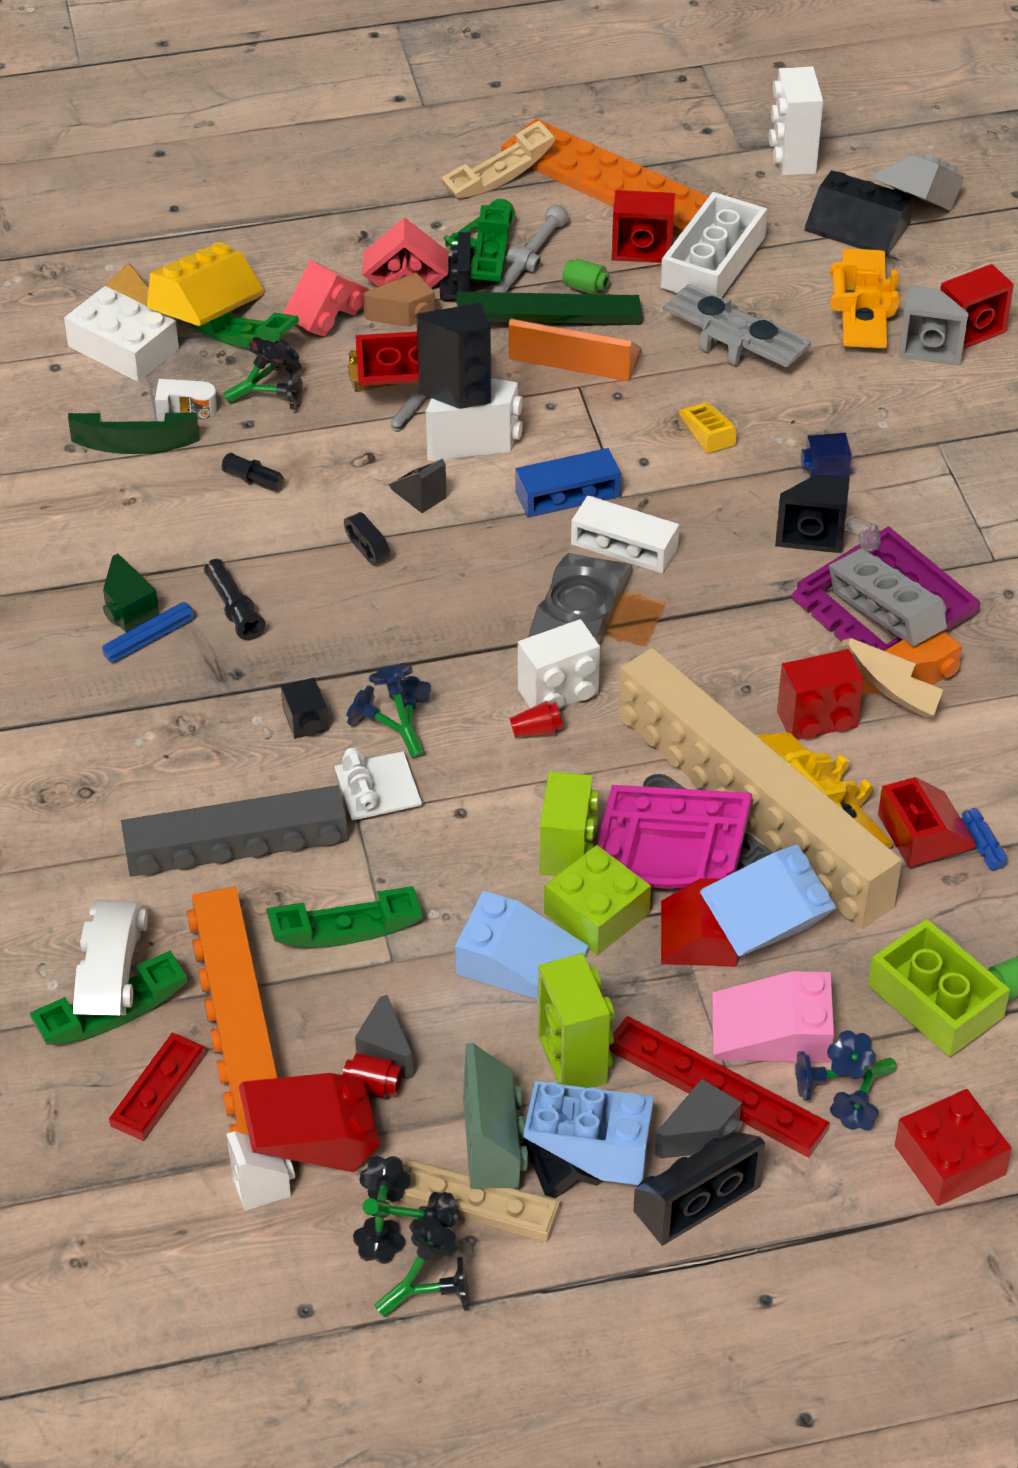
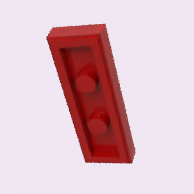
M172 1032L109 1117L110 1126L145 1141L206 1056L205 1046Z

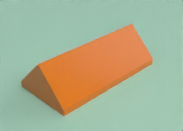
M509 320V359L629 381L641 350L640 346L629 340L520 320Z

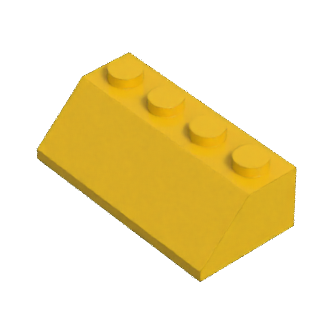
M214 242L211 246L199 249L193 254L181 257L173 263L165 264L163 267L150 272L146 308L201 326L262 296L264 289L242 252L231 249V246L227 243Z

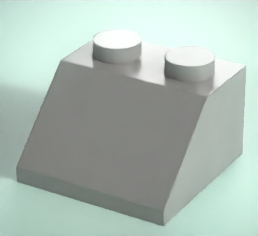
M908 286L898 358L960 366L968 313L940 289Z

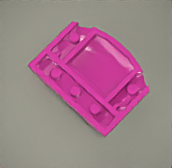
M612 785L596 845L653 888L682 889L700 878L723 879L736 872L752 804V793Z

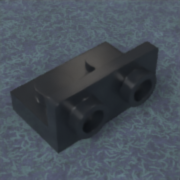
M458 232V244H452V256H448V275L440 281V299L456 300L457 292H470L471 232Z

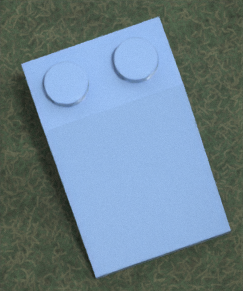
M798 844L776 851L700 891L739 957L808 930L837 908Z
M482 891L455 945L456 975L538 999V965L584 953L586 957L589 946L521 902Z

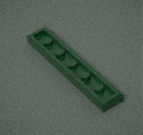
M457 292L456 294L457 307L481 303L488 322H509L510 319L538 323L641 324L642 321L639 295Z

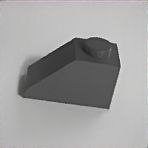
M701 1079L656 1132L655 1155L661 1159L693 1155L702 1150L714 1138L721 1139L733 1131L740 1132L743 1124L740 1120L742 1103Z

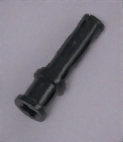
M221 559L210 560L209 562L214 571L206 564L204 573L210 579L224 602L225 615L229 621L234 622L236 634L243 640H251L258 637L264 631L265 620L254 611L255 607L251 598L241 593L225 567L224 562Z

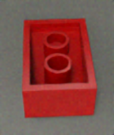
M335 1073L243 1081L239 1085L251 1148L254 1153L355 1172L380 1146L365 1082L362 1079Z

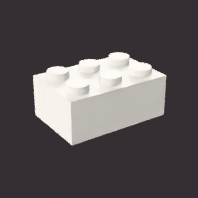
M814 67L779 68L778 80L773 81V97L776 99V105H771V121L774 123V129L769 130L770 147H774V163L779 164L782 176L816 174L823 99Z
M107 286L101 288L64 317L68 347L137 382L141 381L179 350L176 320L158 311L146 308V305Z

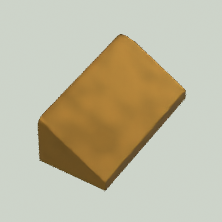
M131 264L124 266L104 285L147 306L149 287Z

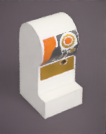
M158 379L155 396L157 421H164L165 413H197L198 419L211 418L217 412L215 387L204 381Z

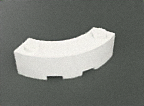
M95 900L89 908V915H94L93 921L84 922L80 940L81 951L86 952L85 960L82 959L80 965H77L73 1014L126 1015V1007L131 1008L133 1003V985L128 984L130 966L136 943L141 939V931L147 930V908H142V901Z

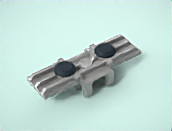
M687 284L663 306V310L703 328L699 349L708 353L711 349L712 341L717 344L720 341L727 344V362L735 366L739 363L740 355L749 357L754 352L784 367H789L811 346L810 340L772 322L773 318L767 316L765 319L760 320L738 310L737 305L731 303L730 298L725 297L722 299L692 284Z

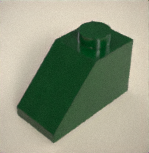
M118 553L113 555L103 588L105 600L103 611L111 623H116L125 632H128L159 615L157 591Z

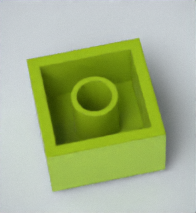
M556 771L548 772L540 822L539 874L557 876L594 847V843L589 841H593V837H596L598 815L592 814V812L597 813L599 791L592 790L593 775Z
M596 845L544 885V914L569 934L587 944L589 949L598 956L649 915L651 885Z

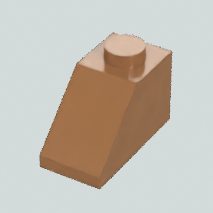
M417 273L411 274L364 292V317L369 321L410 327L416 324V314L435 311V292Z

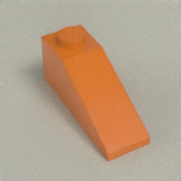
M943 630L914 647L902 640L886 649L885 652L916 663L911 677L934 685L944 678L952 677L958 671L962 645ZM863 676L862 694L880 692Z

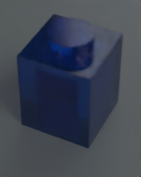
M846 433L807 435L806 449H801L802 468H807L809 478L816 474L849 477L852 454Z

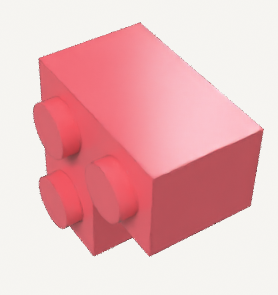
M404 217L363 252L362 275L380 287L398 280L404 275L409 276L417 273L432 288L448 275L449 251Z
M310 260L283 314L297 315L300 320L297 323L299 326L312 333L326 337L328 331L334 325L338 311L341 310L356 316L358 310L364 304L363 293L369 291V289L340 272Z

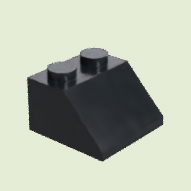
M816 474L780 493L775 547L841 553L850 477Z

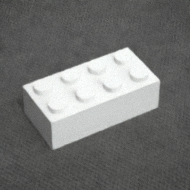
M712 192L662 258L661 288L678 293L687 284H692L722 298L764 240L768 209Z

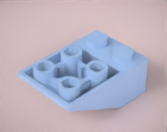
M535 1081L523 1137L602 1181L639 1185L643 1181L654 1096L601 1090L594 1087L570 1086L555 1082Z

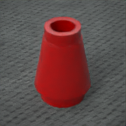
M546 700L516 716L509 717L515 738L520 736L556 734L555 731L563 729L557 702L548 703Z

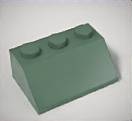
M466 1043L463 1104L470 1189L519 1188L520 1171H527V1147L519 1146V1140H524V1117L516 1116V1110H521V1087L513 1086V1076L510 1068L474 1043Z

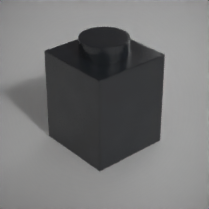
M315 677L281 686L282 707L294 739L328 731L327 706Z

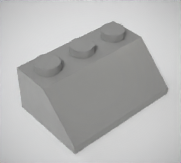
M924 153L922 158L910 155L875 172L872 179L951 211L965 177L956 173L957 167L942 161L940 158Z

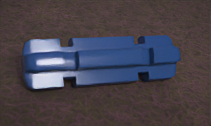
M977 808L965 810L962 813L961 819L975 840L979 853L982 857H986L984 861L989 869L995 871L999 868H1004L1007 865L1008 856L1003 848L999 846L1000 843L987 822L983 821L984 817Z

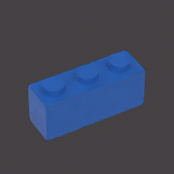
M609 448L515 468V492L527 518L581 506L587 496L604 501L620 497L621 471Z

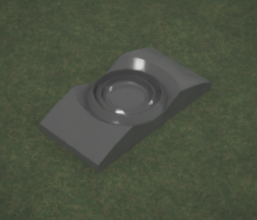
M567 553L555 567L550 589L545 599L537 606L528 637L581 619L600 645L632 572V564Z

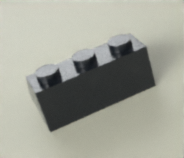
M831 170L818 188L805 225V231L859 249L885 251V257H887L910 225L913 195Z
M481 303L416 314L418 388L420 394L458 409L491 404V327Z
M735 1131L721 1139L714 1138L710 1140L699 1152L690 1157H681L668 1170L656 1177L649 1176L641 1181L634 1191V1213L662 1246L760 1188L765 1141L760 1136Z

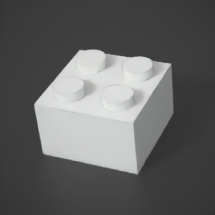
M581 619L518 641V691L530 708L547 700L548 703L557 702L558 709L599 695L600 645Z

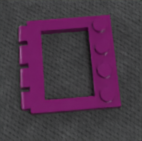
M889 526L797 582V589L791 596L808 613L812 612V617L828 631L834 632V636L841 642L842 640L852 638L885 651L902 641L903 639L897 637L888 644H885L825 592V590L833 586L829 565L862 548L873 556L879 557L881 561L890 567L899 570L907 578L918 582L923 588L934 595H938L943 600L946 606L945 619L947 629L944 630L945 632L980 610V601Z

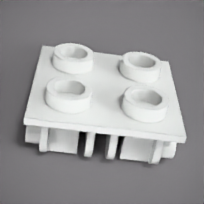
M349 748L344 752L342 764L334 766L352 821L422 805L404 751L364 760L362 752L356 748Z

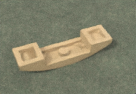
M537 121L515 134L516 144L473 169L466 163L442 176V182L456 198L471 197L491 191L511 181L531 167L555 142V138L540 121Z

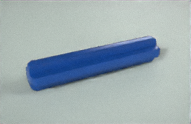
M181 602L107 642L102 647L105 658L110 663H114L191 621L194 618L193 609L187 602Z

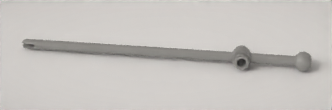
M553 205L547 209L545 213L546 221L526 247L521 246L519 248L513 245L510 248L506 262L512 265L502 277L501 282H498L491 292L506 293L521 272L530 271L535 273L538 270L541 256L537 255L536 252L553 230L564 226L568 220V212L563 206ZM418 387L392 419L391 429L394 431L402 429L426 396L420 394Z

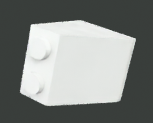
M491 378V404L458 409L431 398L426 410L427 460L437 461L442 458L446 460L510 452L514 440L520 439L523 422L518 420L523 403V397L518 396V382Z

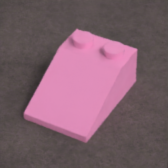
M790 971L712 992L713 1060L797 1062V1053L804 1051L806 1055H809L811 1062L830 1063L831 1059L828 1057L827 1049L834 1039L831 972Z

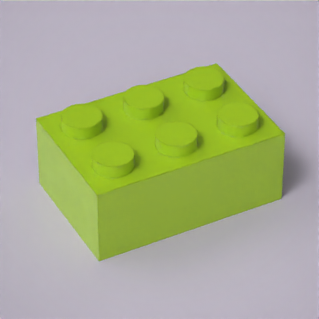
M927 918L875 954L871 960L868 986L949 1057L1005 1016L1010 989Z
M584 953L538 965V1038L558 1084L589 1088L607 1084L608 1067L613 1065L609 1050V1044L614 1042L610 1021L615 1019L610 998H603L600 992L601 981L595 966L589 967Z

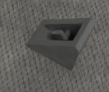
M388 995L381 996L355 1036L356 1053L394 1060L395 1065L403 1067L402 1078H412V1052Z

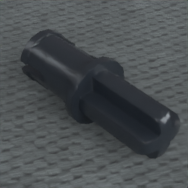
M230 452V454L225 455L222 461L223 472L240 477L249 485L256 483L277 491L284 483V477L280 472L262 466L259 460L253 459L250 461Z

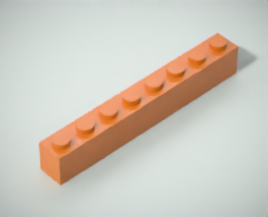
M235 886L192 894L193 910H187L190 933L198 932L199 939L192 940L196 962L203 961L205 967L198 969L202 992L209 991L211 997L204 999L208 1022L215 1021L217 1029L210 1030L214 1053L222 1052L223 1060L216 1061L220 1084L228 1083L229 1092H223L226 1115H234L236 1124L229 1125L230 1132L235 1131L249 1135L239 1085L243 1081L277 1078L238 892Z

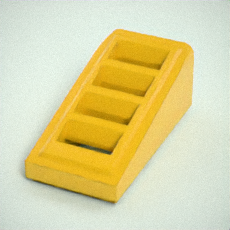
M709 402L679 410L680 417L707 454L736 445L737 429L730 420Z

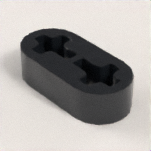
M358 512L344 519V528L348 538L370 564L376 565L390 558V549L386 539L365 514Z

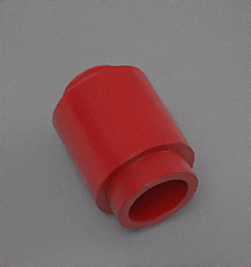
M356 1053L353 1060H346L343 1075L364 1080L368 1096L386 1099L388 1096L396 1097L398 1095L403 1067L395 1065L394 1060Z

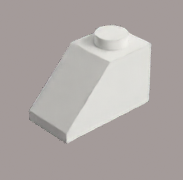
M235 1131L226 1134L232 1179L244 1211L291 1197L289 1180L295 1179L291 1160L252 1152L250 1138L247 1134Z

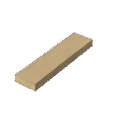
M410 1159L405 1160L403 1169L411 1174L412 1179L410 1186L404 1189L403 1196L399 1201L420 1207L427 1206L429 1197L433 1192H450L454 1196L453 1207L456 1208L459 1218L548 1242L560 1210V1201L513 1188L470 1189V1180L467 1175Z

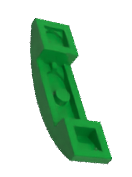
M481 205L470 279L501 282L511 208Z
M230 311L201 326L189 324L215 340L233 346L248 348L253 337L270 340L273 343L276 342L300 320L297 315L274 313L266 321L233 317Z
M414 886L377 891V900L374 902L306 911L304 903L267 908V916L274 941L301 947L341 946L376 939L418 922L422 919L423 915Z
M170 950L136 965L137 975L129 978L128 984L133 985V1003L131 1008L126 1007V1015L73 1014V1004L70 1005L66 997L30 1012V1017L46 1045L87 1039L118 1028L152 1010L178 991L188 981L187 976Z

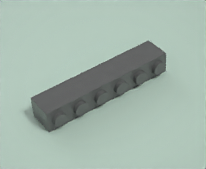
M339 785L121 820L130 877L348 841L346 815Z

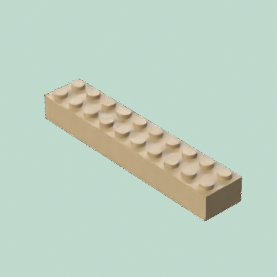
M655 649L647 650L620 667L618 716L621 721L637 731L649 746H654L662 753L673 767H678L686 774L697 788L710 791L752 793V804L746 830L751 831L772 852L798 844L808 858L822 885L827 889L833 903L839 908L845 918L852 920L863 929L895 907L902 863L900 857Z

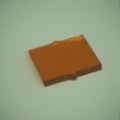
M622 591L604 636L614 638L617 642L625 641L646 647L665 609V602L643 597L641 593L635 595Z

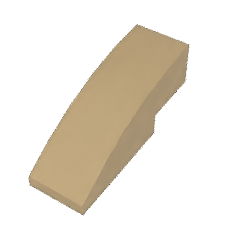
M852 638L842 640L841 649H849L861 674L880 692L902 707L923 717L934 716L943 689L911 677L916 663Z

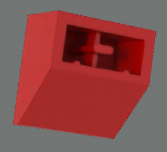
M917 777L882 786L878 816L908 867L976 848L975 840L943 790Z

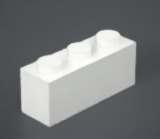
M587 496L571 520V545L663 574L678 549L680 524Z

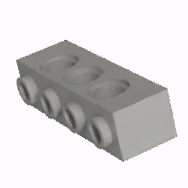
M861 548L829 565L834 594L913 647L947 629L945 619L946 606L943 600L938 595H934L923 588L918 582H914L904 576L899 570L881 561L879 557L873 556Z

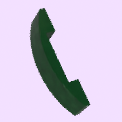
M68 413L71 441L97 451L118 454L158 453L185 447L200 440L197 413H165L164 421L102 422L101 413Z

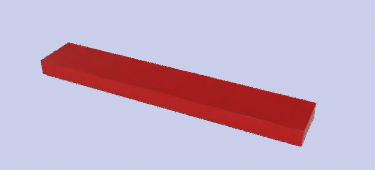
M629 1016L625 1017L613 1033L614 1042L609 1044V1050L613 1054L688 1094L701 1079L705 1080L742 1103L740 1120L744 1124L810 1158L829 1131L830 1122Z

